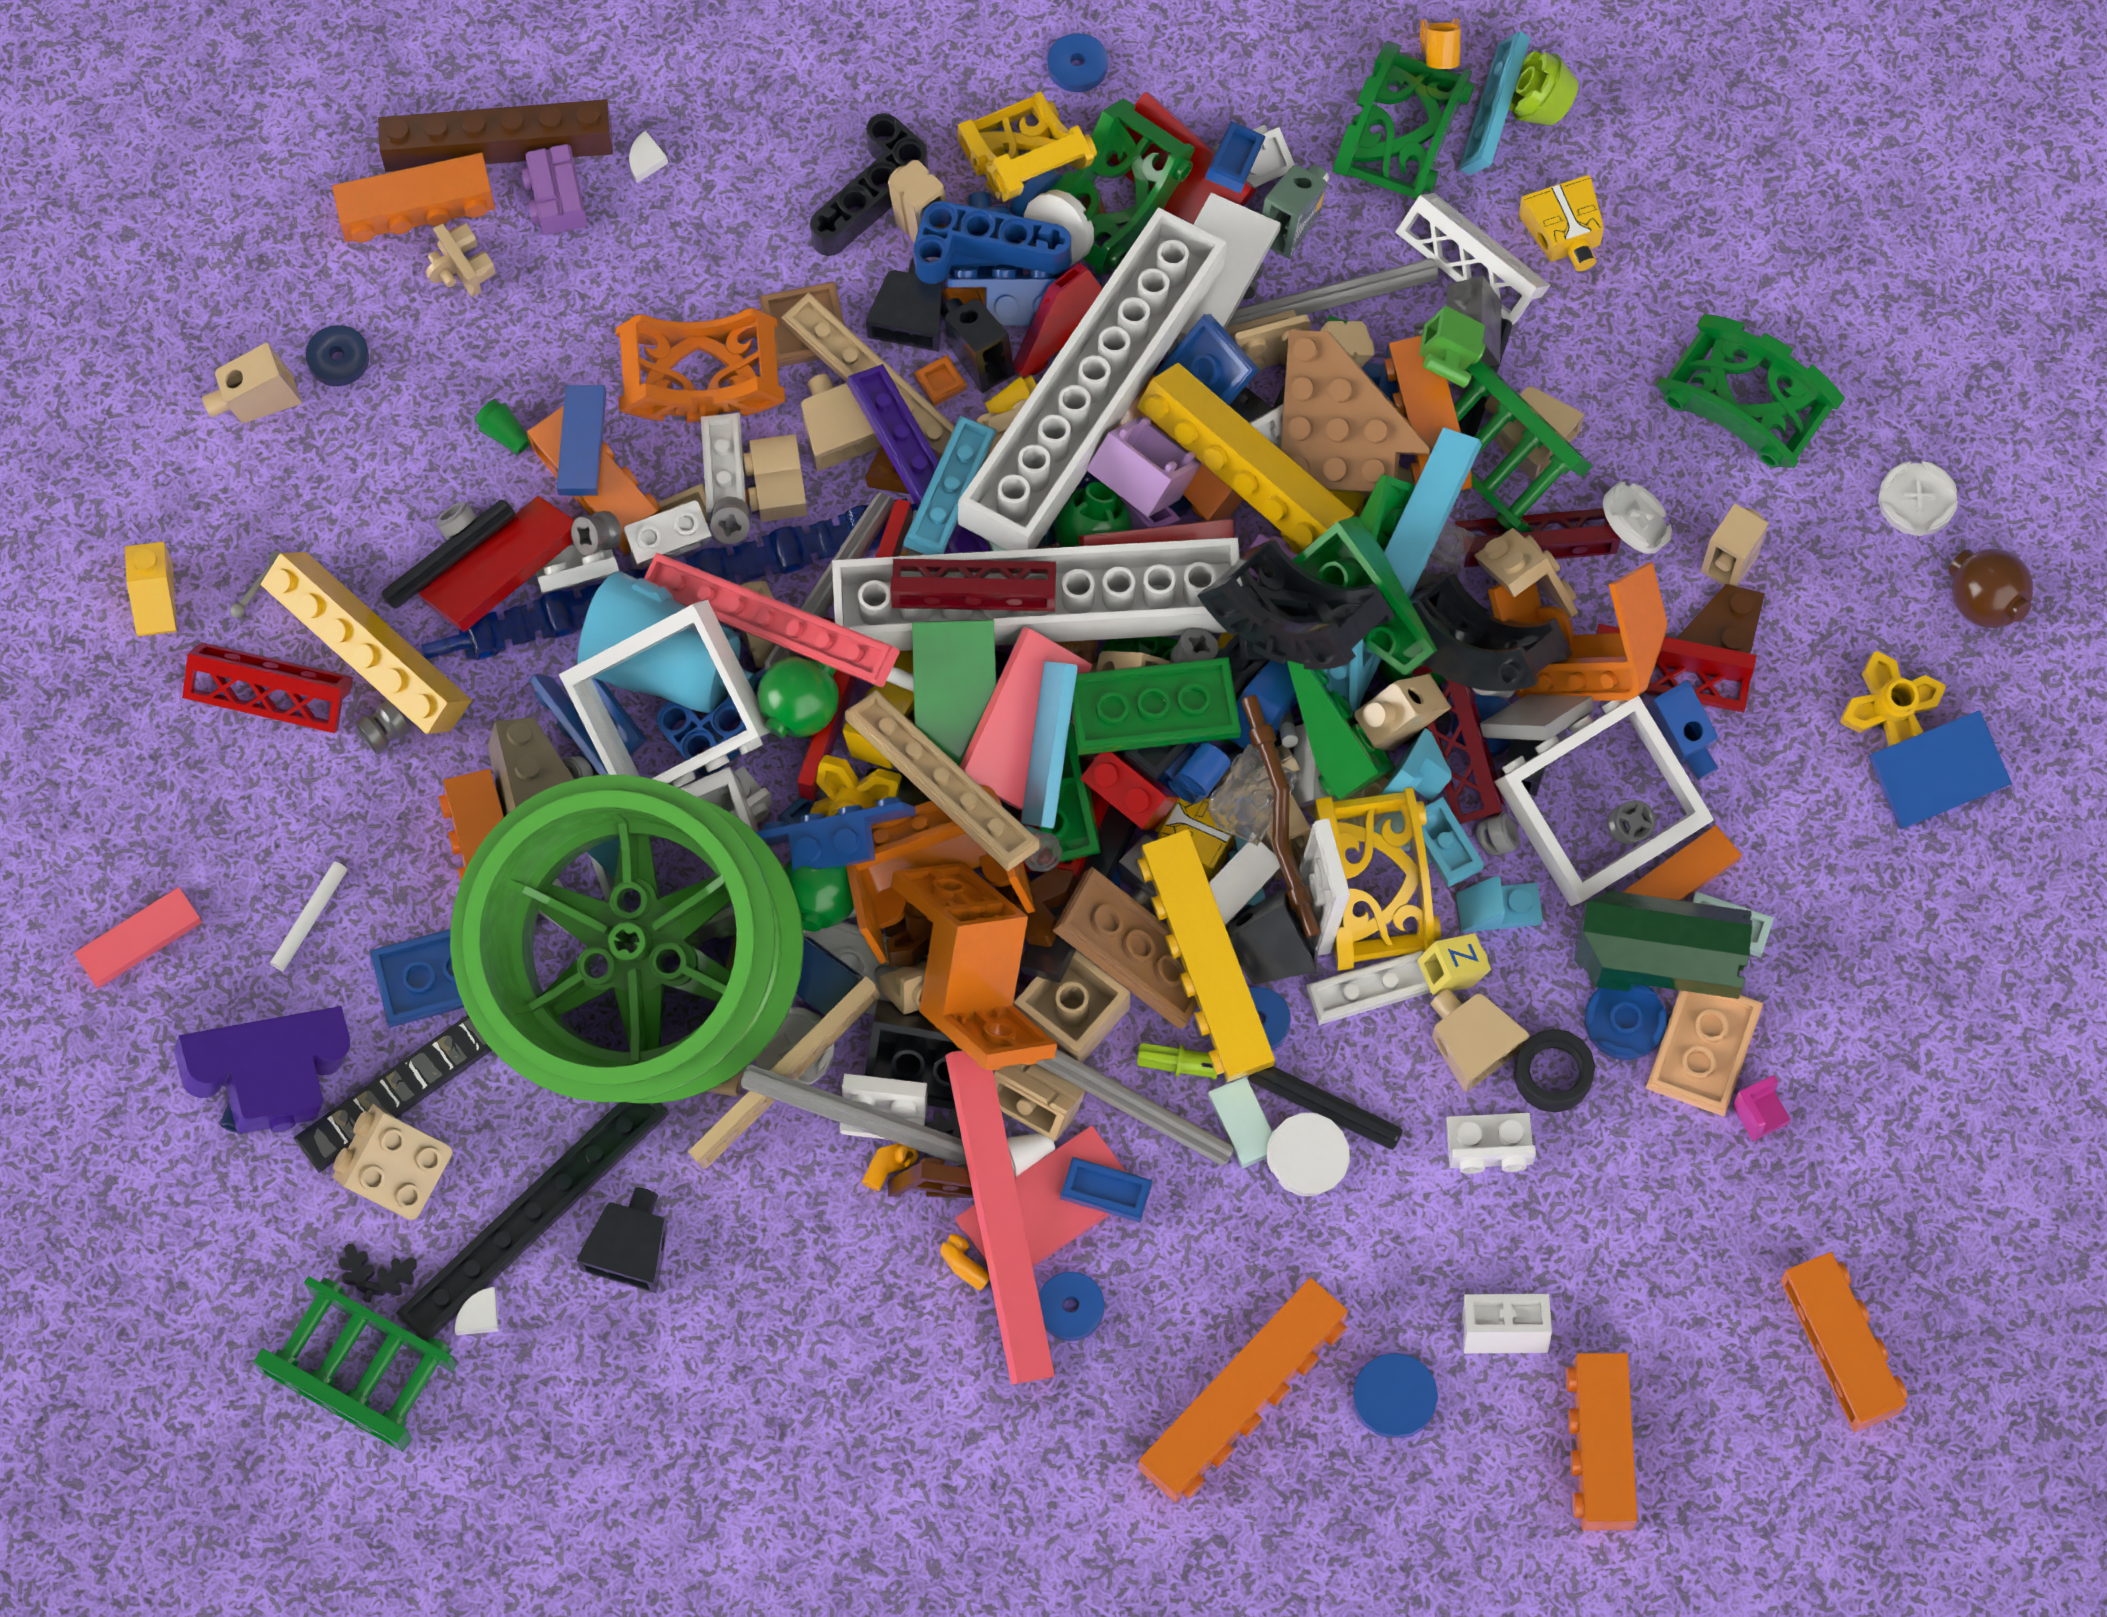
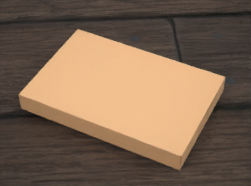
M1680 991L1645 1089L1725 1116L1763 1003L1742 995L1739 996V999Z

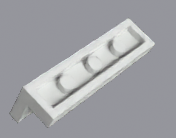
M1435 193L1420 195L1395 231V233L1425 257L1434 259L1437 266L1457 282L1472 278L1470 264L1481 262L1488 268L1490 286L1499 298V287L1511 286L1520 293L1522 297L1512 311L1502 304L1501 317L1510 320L1512 325L1518 321L1532 299L1541 298L1550 287L1549 283ZM1420 214L1430 222L1432 238L1421 240L1410 231V228ZM1439 230H1441L1447 236L1440 237ZM1452 239L1459 245L1461 261L1450 263L1443 257L1441 241ZM1433 242V248L1426 243ZM1468 253L1471 254V255H1472L1473 257H1475L1476 259H1471V260H1469V255H1468ZM1460 265H1462V271H1463V272H1461V271H1460L1458 268H1456L1455 266H1460ZM1498 277L1505 282L1498 283Z

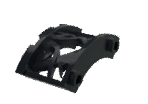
M1274 539L1248 549L1220 578L1197 595L1207 611L1230 635L1233 636L1235 633H1238L1254 645L1252 651L1280 664L1288 660L1304 664V669L1311 670L1331 669L1349 664L1356 657L1352 649L1376 625L1388 623L1394 618L1392 610L1375 584L1347 587L1323 581L1297 565ZM1250 567L1258 575L1257 583L1248 570ZM1239 577L1244 586H1240V584L1238 583L1237 579ZM1275 605L1294 606L1311 616H1315L1319 622L1298 624L1279 617Z
M1455 573L1421 586L1409 598L1437 649L1423 664L1435 673L1463 686L1487 691H1513L1532 687L1539 681L1537 674L1547 665L1566 660L1573 654L1556 618L1530 623L1509 619L1502 621L1487 614L1489 610L1480 605L1465 590Z

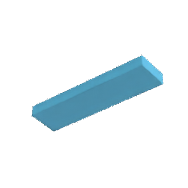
M1521 31L1497 44L1459 166V170L1466 174L1472 175L1492 165L1531 37Z
M963 416L959 417L905 537L903 546L926 555L944 553L958 522V501L982 467L997 430Z
M1044 661L1021 824L1053 828L1055 825L1077 665Z

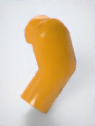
M900 1143L879 1148L875 1152L861 1183L875 1191H880L888 1173L907 1169L917 1162V1149Z
M951 1234L946 1243L942 1242L940 1248L941 1256L958 1277L978 1291H981L990 1279L989 1272L964 1255V1252L969 1248L968 1241L958 1234Z

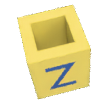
M1475 933L1435 941L1417 959L1433 996L1448 988L1453 992L1473 987L1491 970L1487 954L1481 947Z

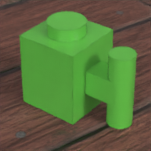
M1445 305L1424 325L1419 355L1425 358L1423 368L1465 388L1471 380V373L1465 371V369L1470 364H1476L1481 359L1485 350V343L1483 342L1485 325Z

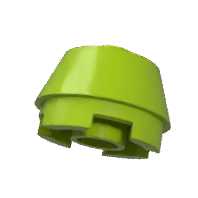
M1533 51L1523 61L1520 71L1522 74L1517 81L1509 110L1513 112L1516 120L1552 126L1560 121L1571 108L1577 95L1578 80L1559 54H1549L1545 51L1544 54Z

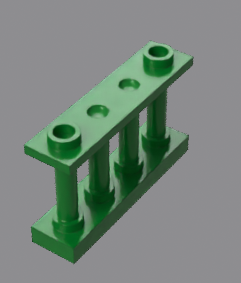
M1480 359L1476 364H1470L1466 368L1474 376L1470 380L1472 385L1454 404L1459 422L1483 395L1487 398L1491 393L1500 401L1496 406L1498 411L1474 436L1482 444L1477 456L1509 421L1514 423L1518 419L1527 428L1522 432L1524 437L1484 481L1470 469L1472 486L1499 511L1495 518L1508 531L1514 528L1523 533L1532 532L1533 529L1521 518L1562 473L1567 475L1571 470L1583 477L1593 465L1501 376ZM1545 445L1553 453L1549 458L1551 463L1509 506L1495 491L1535 447L1540 449Z
M308 1276L304 1284L309 1293L316 1296L283 1349H277L275 1354L262 1348L253 1363L260 1373L397 1450L404 1452L412 1439L405 1428L407 1422L404 1419L437 1365L453 1373L457 1365L452 1355H450L452 1349L433 1337L425 1341L342 1295L345 1290L332 1280L323 1277L319 1282ZM330 1305L350 1315L351 1318L319 1369H313L308 1374L297 1367L299 1363L297 1357ZM368 1325L387 1336L355 1389H349L344 1394L332 1387L335 1383L332 1378L365 1326ZM403 1345L423 1357L391 1409H385L381 1415L368 1407L371 1403L368 1398Z

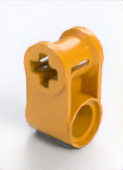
M1453 18L1451 22L1429 23L1427 19L1420 20V50L1428 67L1452 69L1460 66L1461 26L1459 18Z

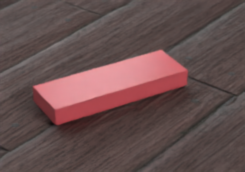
M180 887L80 948L74 954L98 989L195 928L202 921Z

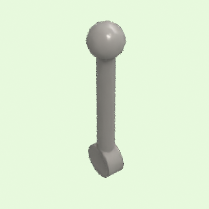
M275 551L270 554L269 565L240 602L234 603L230 607V614L233 618L238 619L244 616L245 607L262 587L260 585L282 552Z

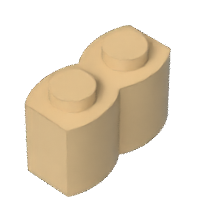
M796 434L749 440L751 452L743 453L746 477H755L756 487L748 488L751 511L759 510L761 522L808 516Z

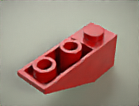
M1079 262L1049 285L1013 361L1014 370L1023 378L1041 372L1048 364L1047 359L1057 351H1061L1103 289L1091 272Z

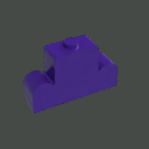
M342 1006L182 1034L178 1036L174 1053L181 1082L185 1090L192 1096L208 1098L215 1095L221 1086L226 1087L236 1130L239 1133L269 1128L272 1132H282L293 1128L296 1123L311 1121L317 1118L324 1102L317 1074L331 1075L337 1072L342 1066L350 1048V1036Z

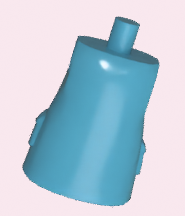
M621 571L613 572L600 585L587 611L579 642L578 664L681 611L686 606L675 601L673 595L665 587H660L643 578L636 579ZM720 624L737 660H739L741 642L738 635L730 628ZM695 625L594 677V679L611 683V686L630 690L633 693L642 692L662 697L689 709L711 713L729 695ZM742 669L753 690L756 684V675Z

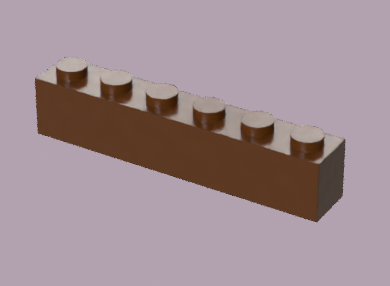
M607 99L378 117L379 151L385 172H395L477 153H483L485 164L527 161L525 155L527 152L544 148L549 150L550 147L564 144L571 145L573 157L613 154L612 122Z

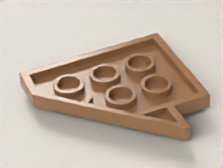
M1289 330L1281 437L1282 452L1328 491L1366 493L1373 492L1381 474L1398 479L1400 454L1431 455L1433 449L1330 332Z

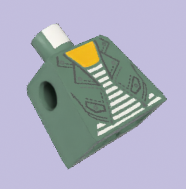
M1293 165L1265 197L1262 215L1281 223L1280 231L1270 249L1290 259L1321 213L1329 180L1328 173L1322 167L1312 165L1306 170L1298 165ZM1286 214L1291 215L1289 222L1286 219Z

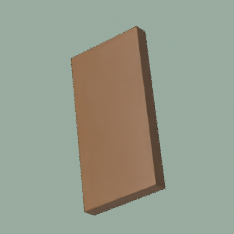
M1089 868L1083 874L1052 931L1179 1030L1188 1024L1198 1004L1195 996L1188 998L1184 991L1180 974L1185 973L1181 958L1173 959L1168 948L1165 936L1171 934L1169 926L1159 921L1155 915L1095 868Z

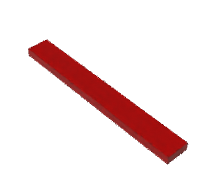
M897 499L894 502L875 558L900 557L905 537L913 520L911 502ZM839 670L835 671L833 677L839 691L837 711L831 722L824 729L813 735L797 779L801 798L815 801L820 787L816 783L819 764L824 755L831 756L845 711L857 681V677Z

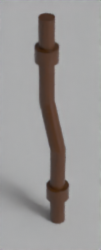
M1252 695L1242 699L1241 702L1251 727L1248 734L1253 748L1259 749L1273 788L1272 845L1289 890L1285 894L1290 908L1296 909L1304 935L1308 939L1321 934V930L1311 905L1314 902L1310 887L1309 885L1304 886L1289 844L1290 787L1274 745L1277 739L1272 725L1266 723L1257 695Z

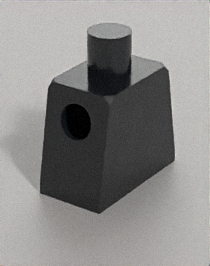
M914 258L910 260L908 272L889 271L867 315V338L939 352L942 325L941 309L943 306L942 282L928 284L921 281L915 272Z
M959 298L948 300L942 306L941 313L944 316L949 346L981 393L1014 376L1009 334L979 299H973L965 304Z
M1286 888L1279 890L1230 921L1228 933L1239 965L1243 966L1252 984H1261L1307 974L1317 969L1318 952L1311 938L1306 939L1296 909L1290 908L1285 894L1287 893Z
M635 1187L628 1207L609 1202L578 1255L577 1263L580 1271L656 1293L659 1286L668 1229L663 1217L652 1214L658 1194L645 1188Z

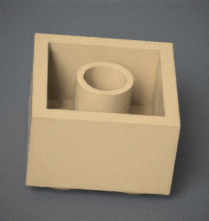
M1076 950L1061 983L1036 977L1014 1001V1006L1057 1043L1056 1049L1083 1063L1130 1009V991Z

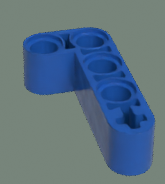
M937 201L926 207L921 219L913 248L915 272L917 277L925 283L936 284L942 282L947 278L954 255L957 254L1050 274H1058L1068 269L1072 262L1071 236L1065 227L1058 224ZM938 224H946V225H948V226L945 227V228H936V227H935V226L938 225ZM978 231L986 233L982 236L972 235L973 233ZM1014 239L1023 240V242L1018 244L1010 243ZM929 257L939 258L938 260L933 262L925 261V259Z
M1270 660L1245 688L1236 703L1241 735L1240 738H1231L1229 740L1257 758H1261L1258 748H1253L1248 734L1251 727L1241 700L1257 695L1266 723L1272 725L1276 736L1283 718L1298 702L1287 661L1280 664Z
M798 654V657L805 659V656ZM765 667L755 674L756 684L753 692L756 698L759 683L766 672ZM731 696L701 721L691 709L675 702H668L663 705L656 717L657 725L661 732L686 761L697 756V753L702 748H712L747 730ZM680 720H686L682 728H680L679 730H672L673 726L677 722H679ZM741 721L737 729L727 731L731 723ZM739 749L727 754L730 762L740 754ZM727 764L710 772H707L704 766L696 770V772L700 775L709 776L722 770Z
M1202 742L1197 747L1191 744L1158 781L1184 801L1195 805L1209 795L1231 766V761L1224 752L1210 743Z

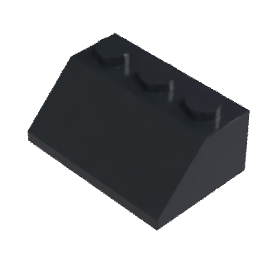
M878 999L864 1076L927 1083L928 1106L956 1109L945 1055L963 1050L957 1047L942 1031L937 1029L919 1010L904 1015L891 1001Z

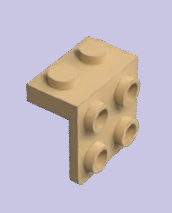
M1294 309L1229 326L1225 330L1260 369L1257 372L1259 373L1268 366L1280 363L1287 365L1289 330L1310 331L1311 322L1308 315L1296 316Z
M1512 528L1502 536L1489 541L1484 549L1474 555L1481 568L1514 597L1536 582L1541 591L1571 618L1578 614V610L1573 603L1577 599L1575 592L1564 579L1560 581L1556 574L1560 570L1559 564L1548 550L1542 552L1537 542L1530 535L1524 538Z
M372 1103L369 1111L362 1112L358 1117L353 1129L355 1136L348 1149L343 1148L337 1155L333 1165L335 1173L332 1177L343 1187L408 1220H415L420 1215L453 1153L452 1149L446 1143L402 1122L388 1111Z

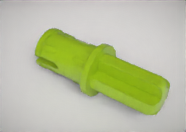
M1141 1043L1138 1048L1137 1065L1139 1067L1175 1072V1077H1179L1181 1073L1212 1078V1080L1217 1079L1214 1068L1201 1065L1202 1063L1212 1064L1207 1052L1184 1049L1183 1044L1176 1048Z

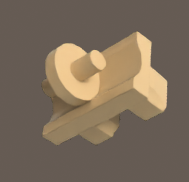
M443 223L433 228L435 235L439 239L437 246L444 256L441 257L437 251L429 254L428 258L431 264L426 270L429 280L432 283L444 281L447 287H452L457 282L453 276L456 273L471 297L481 293L480 283L486 281L496 272L493 262L485 251L468 260L464 256L465 252L478 246L477 240L468 224L465 223L449 231Z

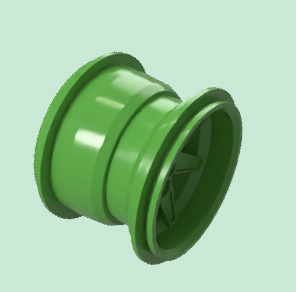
M596 775L563 782L541 791L508 813L490 831L473 855L460 882L451 920L450 951L457 989L472 1023L488 1046L520 1075L555 1093L580 1100L663 1103L693 1097L716 1088L744 1070L766 1049L781 1028L795 999L803 964L804 935L799 905L788 875L767 843L741 819L716 804L693 796L665 782L631 775ZM650 837L664 838L681 844L703 859L716 875L660 898ZM620 838L614 887L610 894L609 903L552 884L558 875L581 854L600 844ZM635 889L641 896V905L636 911L629 913L623 907V897L627 892ZM731 902L735 912L737 928L736 952L732 972L686 941ZM539 910L587 946L581 952L579 958L544 992L538 980L533 954V936ZM634 935L639 938V942H634V944L638 945L635 951L630 950L629 942ZM675 950L681 959L680 967L677 971L668 974L662 967V959L668 951ZM604 955L608 961L607 973L600 978H596L591 973L590 964L596 956ZM663 984L719 1002L708 1019L692 1033L674 1043L661 1047ZM614 989L630 1052L616 1051L589 1041L570 1028L559 1016Z

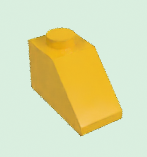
M165 542L124 546L126 581L137 637L177 632L173 560Z

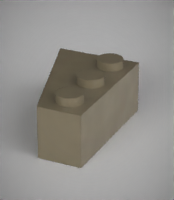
M534 717L494 722L488 743V751L504 817L521 803L541 791L560 783L574 780Z

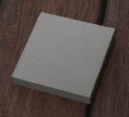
M1527 694L1480 723L1482 735L1486 738L1547 741L1592 713L1595 709L1592 696Z

